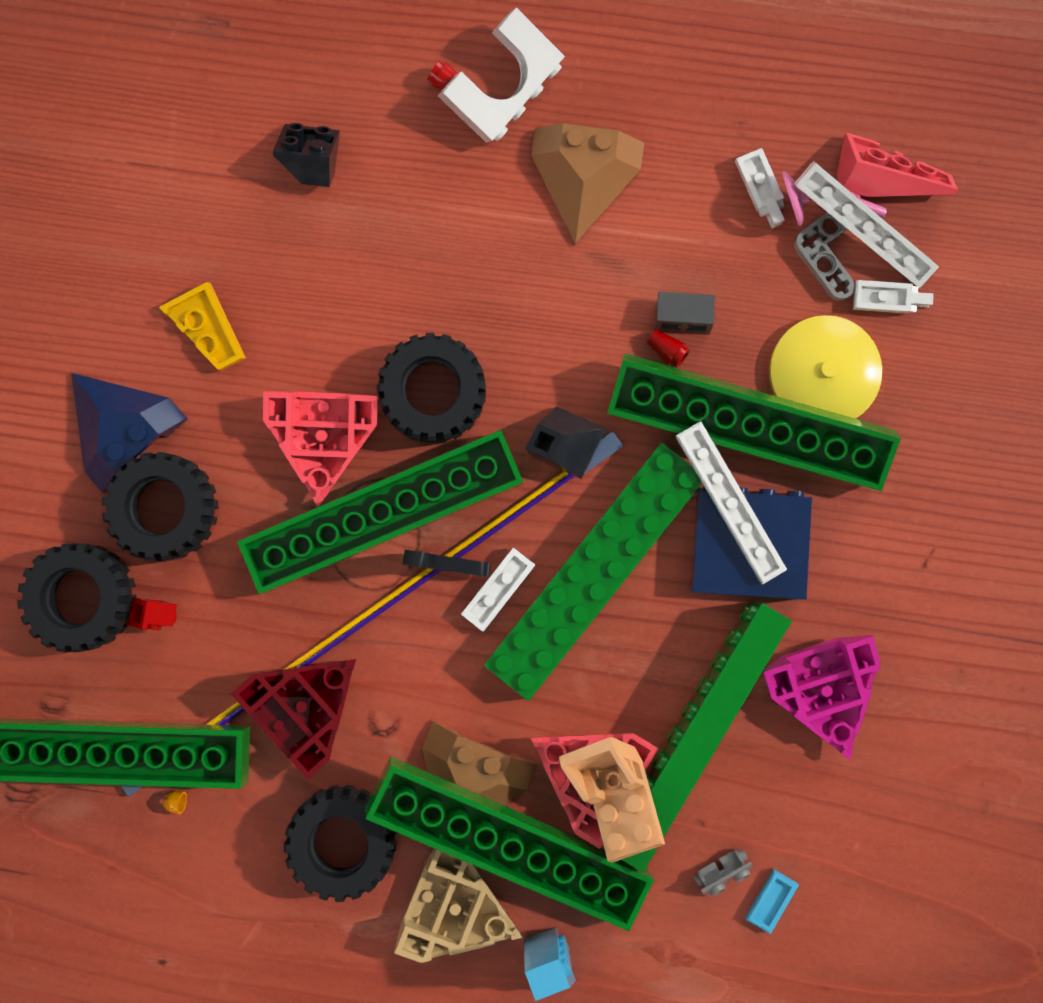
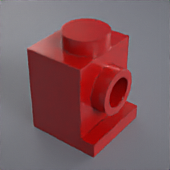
M133 597L128 626L142 630L150 629L161 631L162 626L173 627L177 618V604L162 600Z

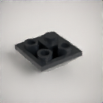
M300 123L284 124L273 149V156L301 184L330 187L335 174L340 130H333L327 126L308 127Z
M556 406L537 424L525 449L533 458L582 479L606 428Z

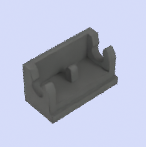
M658 292L654 331L657 329L666 332L710 334L714 325L715 295Z

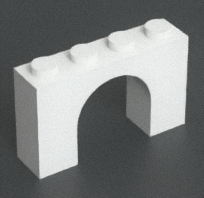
M517 7L510 11L492 32L518 61L521 77L515 93L508 99L499 100L491 98L484 94L461 71L438 94V97L486 143L494 139L498 141L504 136L508 130L506 124L511 119L515 121L522 115L526 109L523 106L529 98L535 99L544 88L541 85L547 77L553 78L562 67L559 63L565 57Z

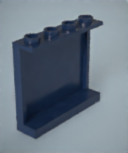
M703 486V490L695 492L697 507L692 581H690L689 592L807 600L812 497H804V492L787 491V496L776 495V490L759 489V494L748 493V488L739 487L787 568L785 572L761 584L705 487Z

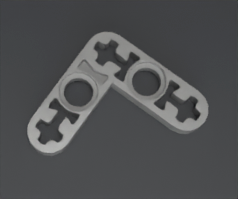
M827 212L799 233L795 238L794 248L826 293L833 300L843 301L853 293L855 289L854 281L827 244L848 229ZM825 220L834 221L837 225L836 233H826L823 230V222ZM816 233L818 234L819 238L811 244L812 249L809 246L802 247L803 237L808 240ZM818 259H828L831 263V270L829 272H821L817 268ZM837 271L838 275L834 278L839 284L843 282L846 284L847 287L844 289L846 294L842 291L837 293L835 291L837 287L835 280L832 278L828 282L826 278Z

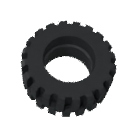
M426 333V336L418 337V335L409 337L410 341L404 344L401 341L395 346L396 350L392 354L388 353L384 359V367H380L378 373L377 393L379 394L380 407L386 418L406 437L421 441L422 443L438 442L440 444L446 443L447 440L459 438L467 429L470 430L476 419L480 417L486 399L484 372L477 357L466 348L464 343L459 340L455 341L451 339V336L445 334L435 336L434 333ZM428 363H438L449 368L456 376L459 384L458 397L453 406L446 412L438 415H425L418 412L410 405L406 396V383L410 374L418 367Z
M148 452L141 454V457L138 459L132 457L126 461V467H118L113 473L116 476L115 480L108 481L105 489L109 490L108 497H102V505L107 506V513H102L103 522H108L110 528L107 529L110 537L118 540L116 544L122 550H128L130 555L150 561H172V559H181L188 556V553L191 551H197L202 547L201 542L208 540L212 534L209 530L217 522L218 517H214L215 509H219L218 500L214 499V494L216 493L214 485L209 483V476L205 471L200 470L198 465L177 455L165 452H158L157 454ZM164 480L172 482L179 487L184 497L185 511L182 520L174 530L164 534H156L148 531L141 523L138 516V501L148 485L155 481Z
M68 543L45 550V555H38L32 560L33 568L25 569L22 576L27 579L25 583H19L17 592L22 593V600H17L18 609L23 608L25 615L20 617L23 625L30 624L32 628L29 630V633L33 638H41L42 645L47 648L55 647L56 651L83 652L111 643L116 639L117 634L123 633L127 628L125 622L129 619L132 598H137V595H132L131 587L136 585L134 578H128L127 573L130 570L127 565L120 564V557L115 553L107 552L106 548L101 546ZM72 571L87 572L96 581L100 591L99 608L95 616L84 624H72L67 621L59 612L56 604L57 587L63 577Z
M338 785L330 786L327 790L323 791L321 789L314 793L292 816V820L285 832L287 839L283 843L284 852L288 854L285 862L288 869L293 868L295 873L292 877L296 883L302 881L306 885L304 890L310 895L315 891L320 894L319 899L325 901L329 897H335V902H344L347 897L355 900L360 898L364 892L369 893L372 891L377 883L382 881L387 874L396 851L397 842L395 841V836L397 832L365 818V807L370 798V791L365 789L359 791L352 785H346L341 788ZM331 817H346L361 826L367 836L368 847L364 858L358 864L347 868L336 867L327 863L319 855L314 839L318 827L325 820Z

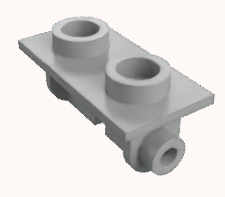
M735 849L720 858L719 860L724 867L721 871H719L715 862L697 871L698 874L694 876V879L699 887L703 884L705 885V888L701 890L704 896L710 894L711 897H714L726 889L725 884L732 880L738 883L751 875L749 871L753 869V865L751 862L744 863L748 857L743 849L739 851Z

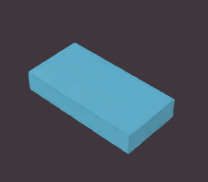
M773 868L745 915V919L771 934L799 884Z

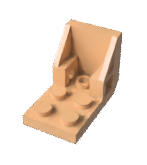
M609 737L559 756L562 770L582 800L594 805L608 862L613 863L665 845L643 762L634 746Z

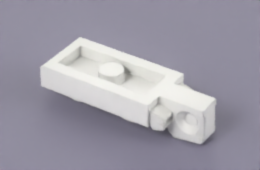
M760 148L736 158L735 164L760 217L766 215L771 228L782 225L785 219L780 209L784 208V197L763 149Z
M856 280L854 282L853 310L916 313L917 307L929 308L930 305H933V293H919L918 287L913 286V284Z

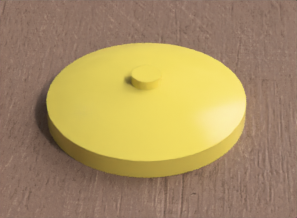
M815 316L795 324L779 339L769 362V382L774 396L855 419L862 415L873 403L882 380L881 358L873 340L861 327L837 316Z

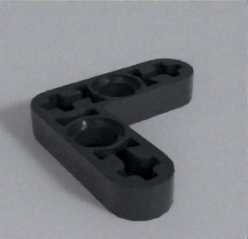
M405 549L402 562L405 565L489 577L491 564Z

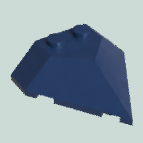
M71 373L84 472L102 493L107 491L105 489L107 482L115 480L116 476L113 473L118 467H126L127 460L132 457L137 458L161 435L168 437L188 419L168 397Z

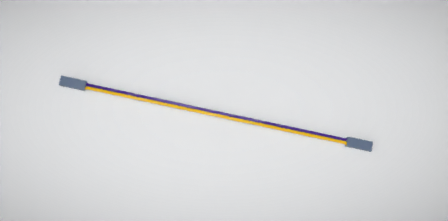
M614 432L601 439L585 473L623 447ZM562 471L444 556L462 557L575 476ZM424 569L284 669L308 666L442 570ZM236 702L206 725H225L242 713L244 709ZM121 785L128 797L144 787Z

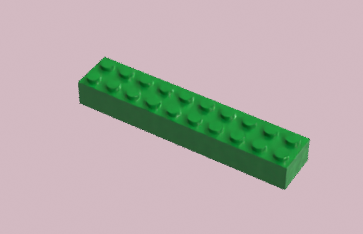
M626 353L623 354L607 414L678 434L701 421L716 445L878 491H882L901 440L896 430Z
M499 430L237 541L258 594H266L523 485V480L504 435Z
M660 443L487 659L484 666L529 702L700 487L702 482L694 468L664 443Z
M753 601L751 605L746 604L738 617L741 619V622L737 629L732 628L724 640V643L727 644L722 654L718 652L710 663V667L713 668L707 678L702 677L695 689L698 692L693 702L688 701L683 708L681 716L684 718L678 727L675 725L672 727L666 738L669 741L664 751L659 750L652 761L654 768L649 776L646 774L663 838L792 620L763 603ZM658 847L621 860L643 873Z
M0 718V781L241 789L249 781L250 726Z
M392 756L389 757L365 807V818L371 822L627 931H630L654 882V878L647 867L642 873L623 860L613 863L608 862L605 849L603 848L599 849L585 840Z

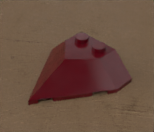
M356 659L252 674L231 693L235 700L307 780L330 760L336 731L338 730Z

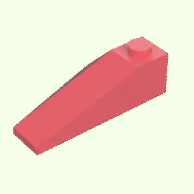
M846 133L844 136L837 178L839 183L850 192H854V194L866 197L947 195L956 194L958 191L951 174L923 162H917L914 165L907 158L903 157V153L895 150L892 155L878 149L880 143L850 133Z

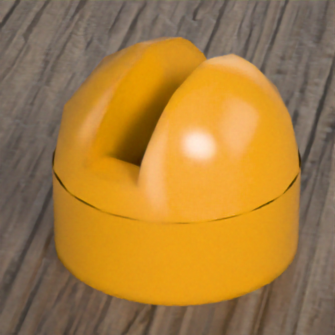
M173 790L166 793L165 798L168 800H163V806L166 811L182 814L187 803L186 792Z

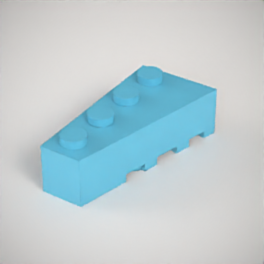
M556 927L524 939L525 974L535 1001L566 990L576 981L571 969L568 943L564 934L558 935Z

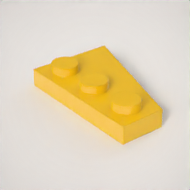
M206 282L159 307L196 344L201 353L218 370L223 371L246 359L211 283Z

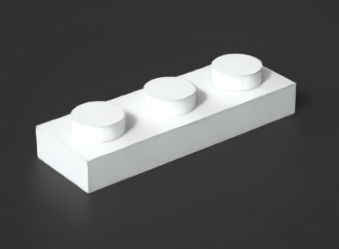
M512 548L461 615L481 631H484L535 564L515 548Z

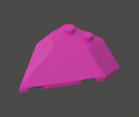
M872 635L834 638L782 655L762 671L771 699L837 749L847 759H851L852 745L863 721L872 692L870 688L875 673H878L881 664Z

